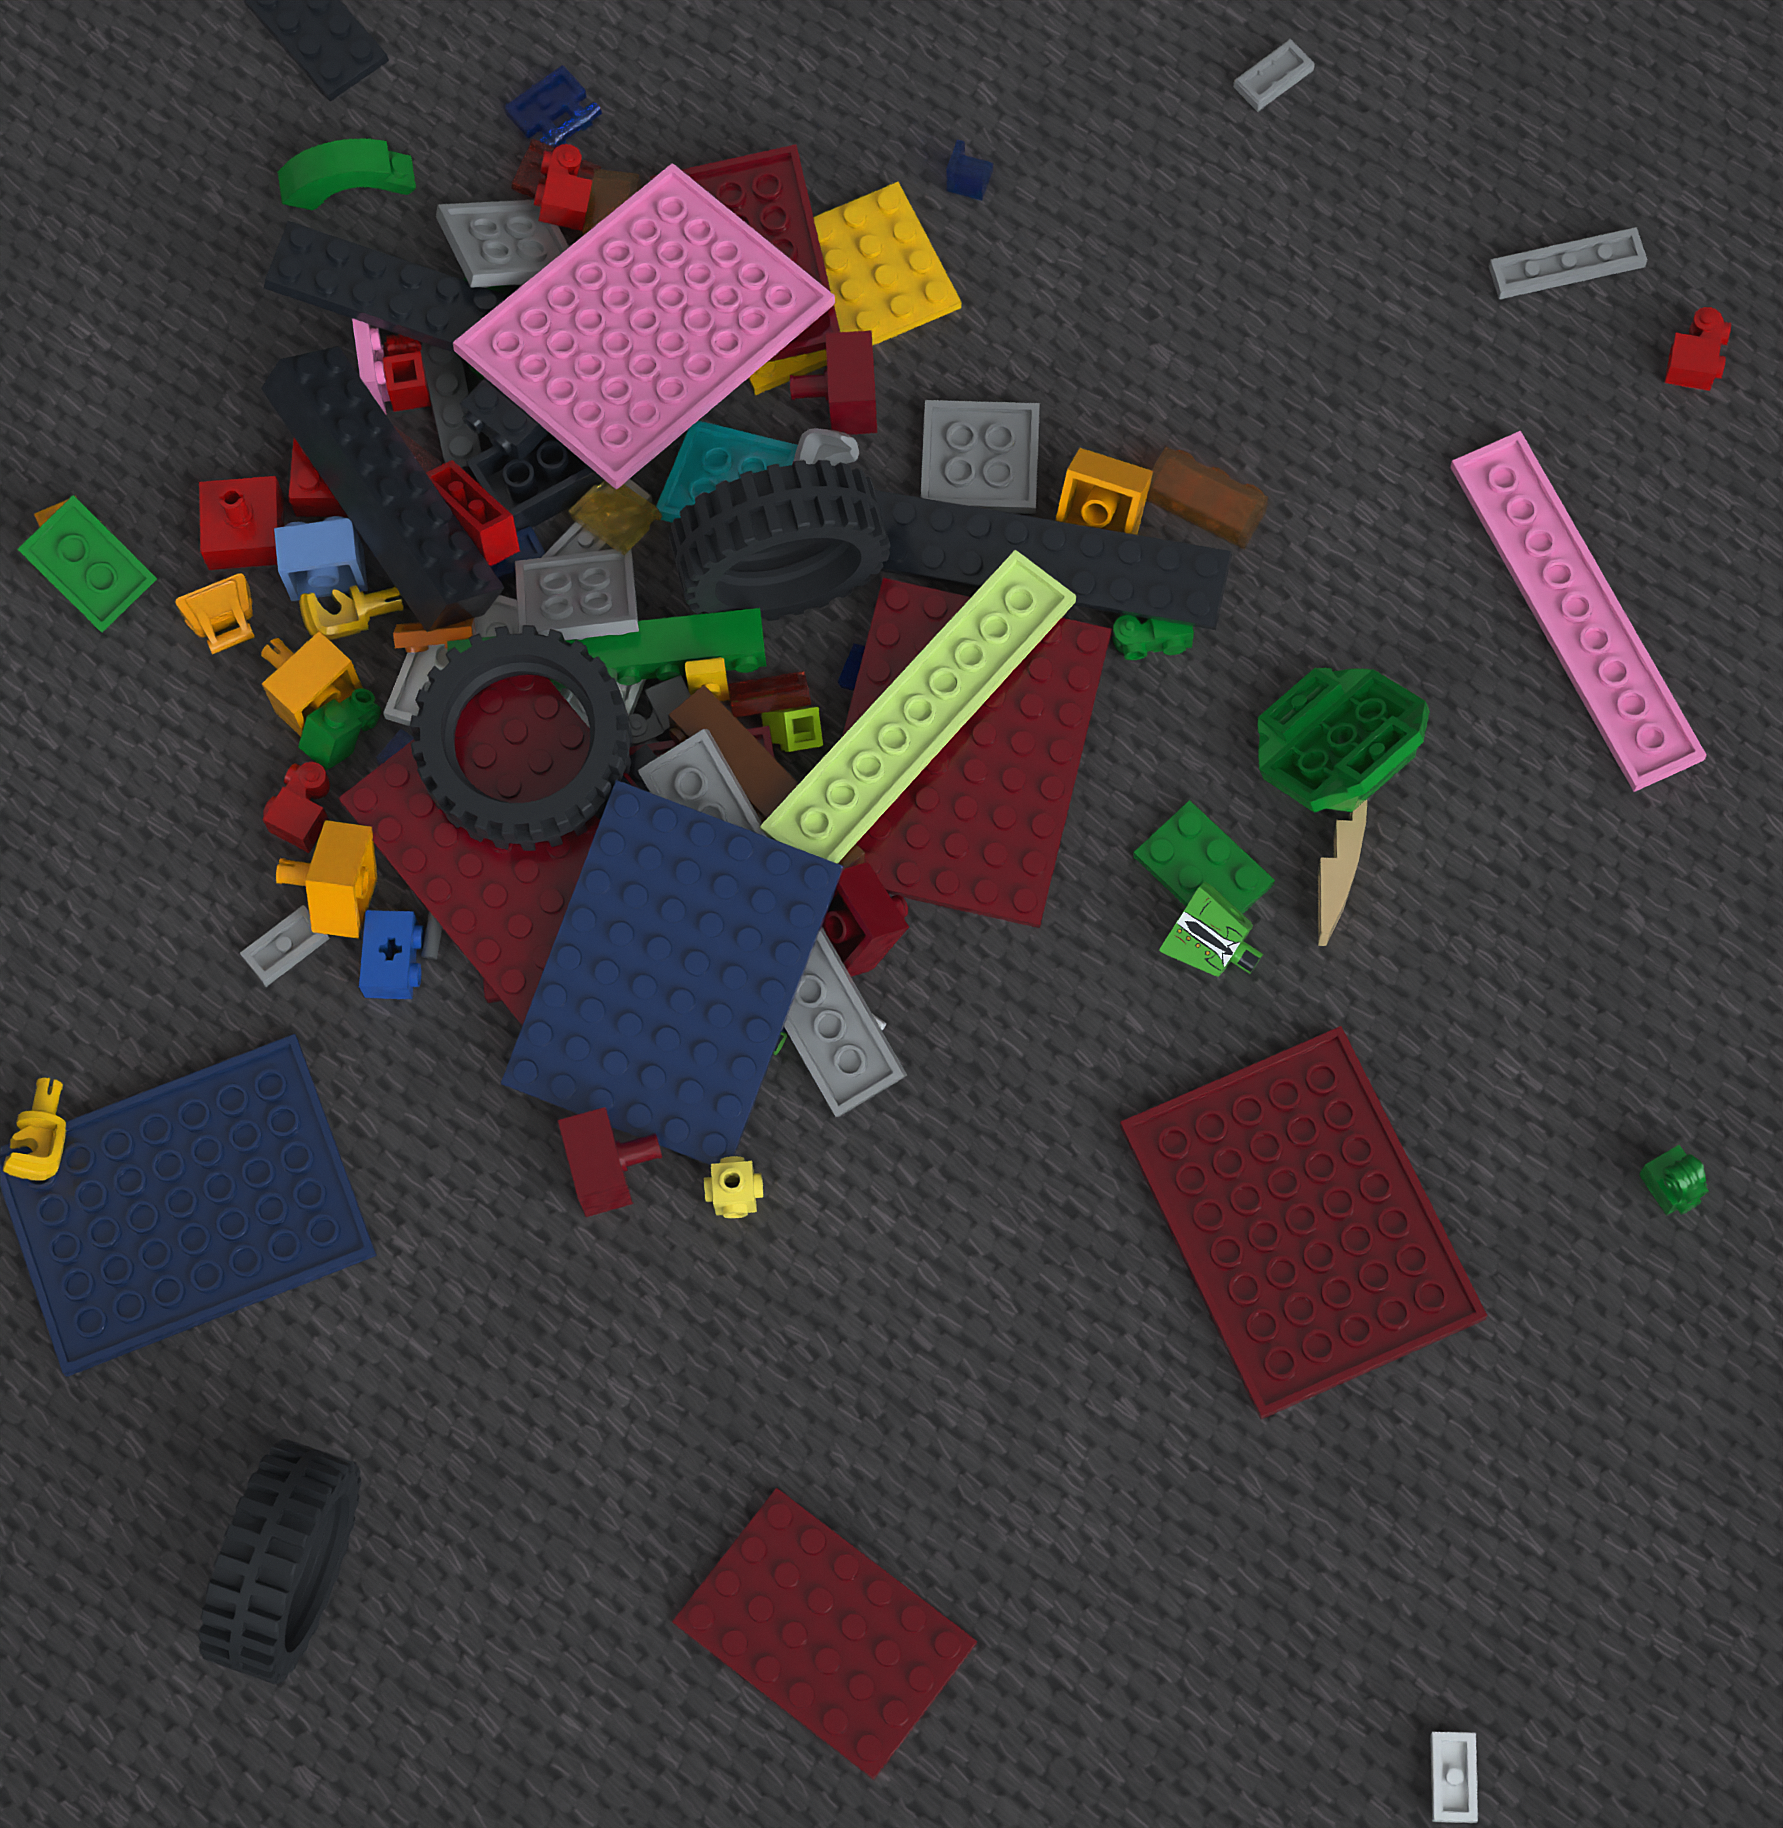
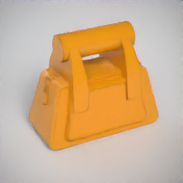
M242 573L235 574L178 597L175 601L187 626L197 636L201 638L207 636V643L212 654L255 638L252 628L247 622L253 616L250 587ZM235 624H239L240 626L231 631L216 636L215 632H218Z

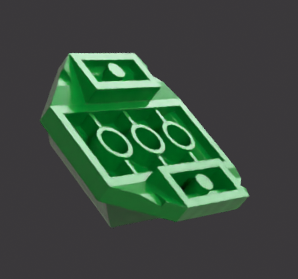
M1314 668L1258 717L1260 773L1265 781L1314 813L1323 809L1353 812L1415 757L1417 747L1424 742L1430 712L1424 699L1374 669L1351 668L1333 671L1332 668Z

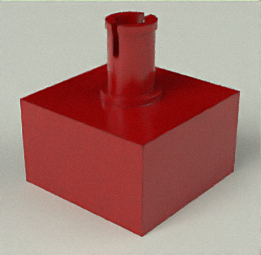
M266 476L199 482L200 552L208 569L219 570L277 565L274 528L284 527V494L277 477Z

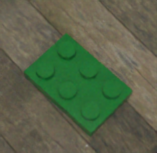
M74 495L17 549L101 633L157 580Z
M1190 800L1133 853V857L1185 907L1199 886L1206 881L1243 914L1275 883V880Z

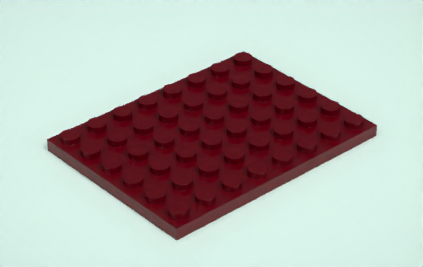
M883 578L842 737L971 597ZM1061 618L858 840L856 844L865 852L864 863L869 862L888 894L900 895L903 898L1040 928L1112 632L1111 628Z
M538 675L513 676L499 680L484 688L463 709L455 730L456 757L466 778L484 794L509 803L536 801L564 788L581 770L590 745V728L548 677ZM409 742L338 799L359 825L372 827V841L523 1026L601 820L594 815L585 823L588 831L577 837L573 830L560 836L563 844L551 847L548 840L535 843L536 850L523 851L521 844L509 843L508 850L496 848L493 841L487 838H483L482 842L471 838L463 827L456 828L448 820L445 813L438 809L417 771V762L412 755L411 742ZM623 773L632 786L639 788L627 773Z
M1342 1026L1120 1122V1128L1260 1420L1486 1320L1487 1314Z

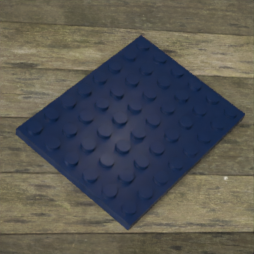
M616 780L501 1084L577 1114L606 1107L613 1128L639 1138L656 1132L660 1146L709 1165L720 1163L722 1158L735 1156L844 866Z
M296 1034L67 1121L64 1148L58 1172L46 1180H29L11 1176L4 1172V1161L12 1152L29 1154L33 1151L27 1146L11 1149L10 1143L0 1147V1187L62 1373L66 1377L377 1256Z

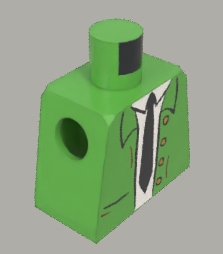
M1206 881L1199 886L1159 951L1218 977L1224 972L1230 962L1251 974L1263 955L1244 942L1253 927L1252 922Z

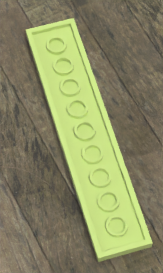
M1014 550L761 824L760 830L768 838L838 864L1074 605L1076 595L1017 550Z

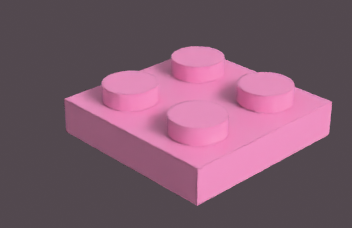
M352 318L360 378L387 415L385 402L390 401L387 391L383 357L386 356H384L383 351L384 345H381L378 327L371 328L370 324Z

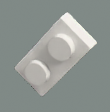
M1431 1733L1432 1822L1476 1823L1478 1821L1476 1733Z

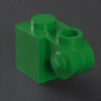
M1124 615L1118 618L1114 624L1113 644L1118 651L1124 653L1126 660L1142 659L1147 656L1149 651H1153V653L1163 651L1165 655H1177L1183 653L1186 648L1192 647L1193 626L1149 618L1147 622L1140 624L1136 617Z
M363 688L355 689L351 696L340 703L333 699L307 715L298 748L316 763L323 766L325 771L349 757L354 752L360 729L368 731L374 728L381 715L382 709L374 703L375 697L373 693Z
M1680 1144L1645 1164L1639 1174L1666 1216L1675 1210H1678L1681 1215L1698 1206L1702 1202L1700 1198L1709 1192L1705 1183L1706 1177L1702 1162L1692 1154L1686 1155Z

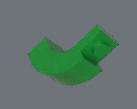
M345 139L320 144L297 154L278 171L282 204L308 210H316L331 195L351 188L369 187L404 195L411 194L416 189L412 157L388 151L387 141L376 139Z

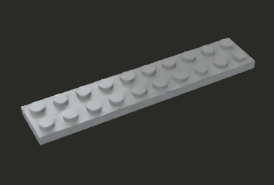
M708 729L699 731L638 770L650 793L766 836L760 830L762 824L760 818ZM821 927L784 1028L835 1117H840L908 1075Z

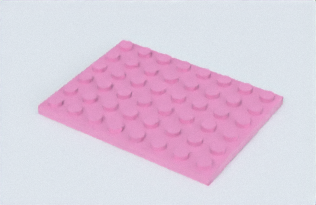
M672 163L453 342V347L459 356L617 490L835 304V295Z

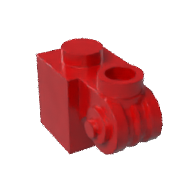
M562 144L557 146L552 152H544L540 173L547 174L546 184L538 183L534 205L541 207L539 222L582 231L593 180L577 177L582 158L579 149L573 145Z
M1711 307L1700 308L1693 317L1689 328V335L1675 334L1669 352L1664 383L1710 391L1714 379L1722 378L1726 356L1720 355L1721 345H1727L1731 323L1724 322L1718 310Z
M394 334L387 335V342L384 343L383 351L384 356L388 357H383L387 391L393 411L431 406L425 366L420 351L422 350L421 341L400 334L396 336Z
M306 762L301 766L296 763L291 765L284 778V784L287 786L283 787L277 796H272L263 811V821L270 833L308 853L320 837L325 820L330 821L324 808L310 801L311 798L319 799L326 796L330 790V780L323 766L316 762Z

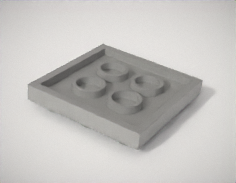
M534 200L438 205L436 218L470 287L524 285L569 248L557 225L538 221L541 207L535 206Z
M925 400L921 498L1012 514H1036L1040 403Z
M631 547L515 561L519 634H522L523 625H535L538 634L548 636L550 629L562 632L564 640H583L589 637L639 632Z

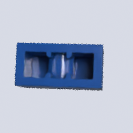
M366 910L359 988L365 998L413 999V987H420L421 964L416 963L417 949H423L425 932L424 926L419 925L414 912ZM393 949L399 950V953L394 955L393 961L387 959V957L392 956Z

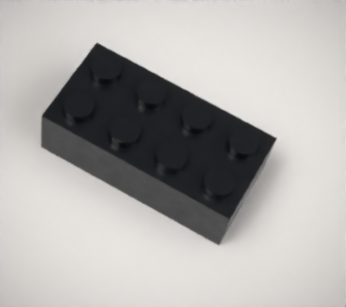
M548 433L522 461L518 460L511 453L507 455L502 454L494 446L466 461L470 476L513 515L516 532L529 526L533 528L610 486L606 480L551 433Z

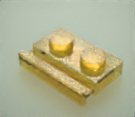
M606 480L599 486L594 485L568 511L575 522L622 555H625L650 530L649 525L655 519L659 521L662 518L659 509L624 484L616 490Z

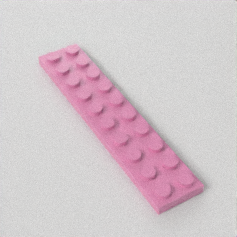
M1516 432L1452 460L1451 470L1633 792L1704 761L1706 757L1704 749L1522 432Z

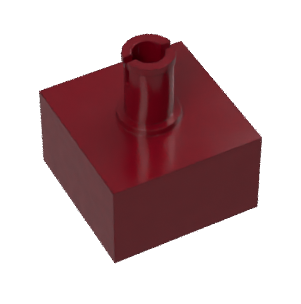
M872 330L826 333L827 370H824V374L790 375L791 400L826 397V401H829L831 430L848 435L878 433Z
M869 862L843 869L822 928L851 977L874 969L906 932L909 926L904 917L908 915V905L906 900L900 895L889 896Z
M606 1107L558 1120L576 1193L585 1216L589 1217L632 1205L633 1201L625 1171H628V1166L663 1158L656 1132L652 1133V1135L620 1143V1140L615 1138Z

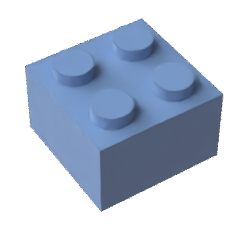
M333 516L326 518L323 522L308 524L304 522H291L286 524L285 527L274 528L278 572L291 601H298L301 594L309 592L314 593L316 598L331 596L334 589L348 594L349 586L357 585L360 592L368 591L364 549L357 530L349 518Z

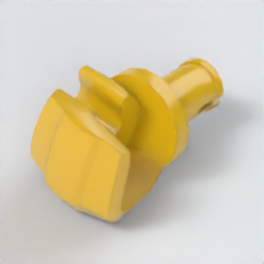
M357 585L349 586V598L344 593L334 589L331 596L340 606V612L336 615H332L325 610L318 602L315 594L311 592L301 594L299 604L301 615L309 634L314 636L320 631L326 638L333 640L368 630L370 617L398 610L402 611V599L385 602V600L399 597L400 592L394 586L393 588L364 595L362 591H359Z
M50 1078L37 1079L32 1111H24L18 1114L17 1126L21 1130L12 1136L10 1148L15 1149L27 1146L33 1152L29 1154L12 1152L6 1157L3 1171L11 1176L36 1181L46 1180L58 1172L66 1136V1122L56 1115L60 1093L63 1088V1084L56 1079L53 1080V1085L50 1086L49 1094H47Z

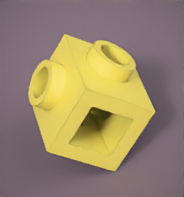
M732 1156L722 1158L720 1163L711 1164V1177H704L706 1202L713 1201L716 1215H723L725 1218H742L747 1216L748 1213L757 1212L756 1198H763L762 1173H754L752 1161H744L743 1157ZM740 1182L735 1188H729L725 1185V1183Z

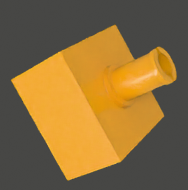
M1079 448L1067 469L1055 521L1137 535L1153 471Z
M320 631L296 653H293L279 638L270 641L275 647L274 650L268 644L262 650L261 656L277 669L262 683V686L275 713L300 736L302 735L307 715L333 699L340 703L351 696L355 689L363 688L352 661Z
M325 820L311 863L286 860L285 858L279 859L276 870V882L278 884L306 886L312 932L359 939L365 920V912L369 908L377 882L374 842L372 841L373 831L371 826Z

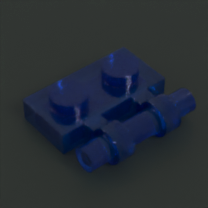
M563 65L504 106L506 115L528 139L539 131L545 135V137L535 143L537 150L543 156L545 151L550 152L559 145L567 144L566 139L580 129L584 132L593 125L592 121L602 114V110L596 102H592L584 109L579 103L587 98L586 90ZM567 112L571 118L559 127H556L553 121Z

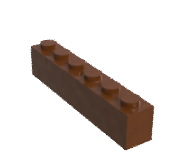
M705 685L668 714L670 729L668 733L676 745H679L703 729L709 730L762 823L799 784ZM855 844L838 864L844 866V869L864 863L865 852Z

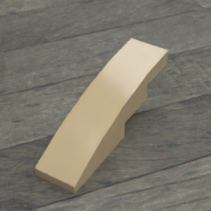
M1367 800L1353 812H1349V820H1336L1334 829V858H1320L1318 867V946L1327 945L1344 910L1359 862L1366 826Z

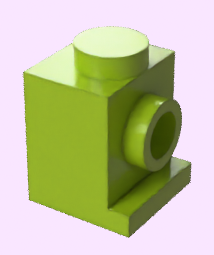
M794 706L761 712L763 726L770 727L772 743L780 744L781 750L791 752L823 746L818 707Z

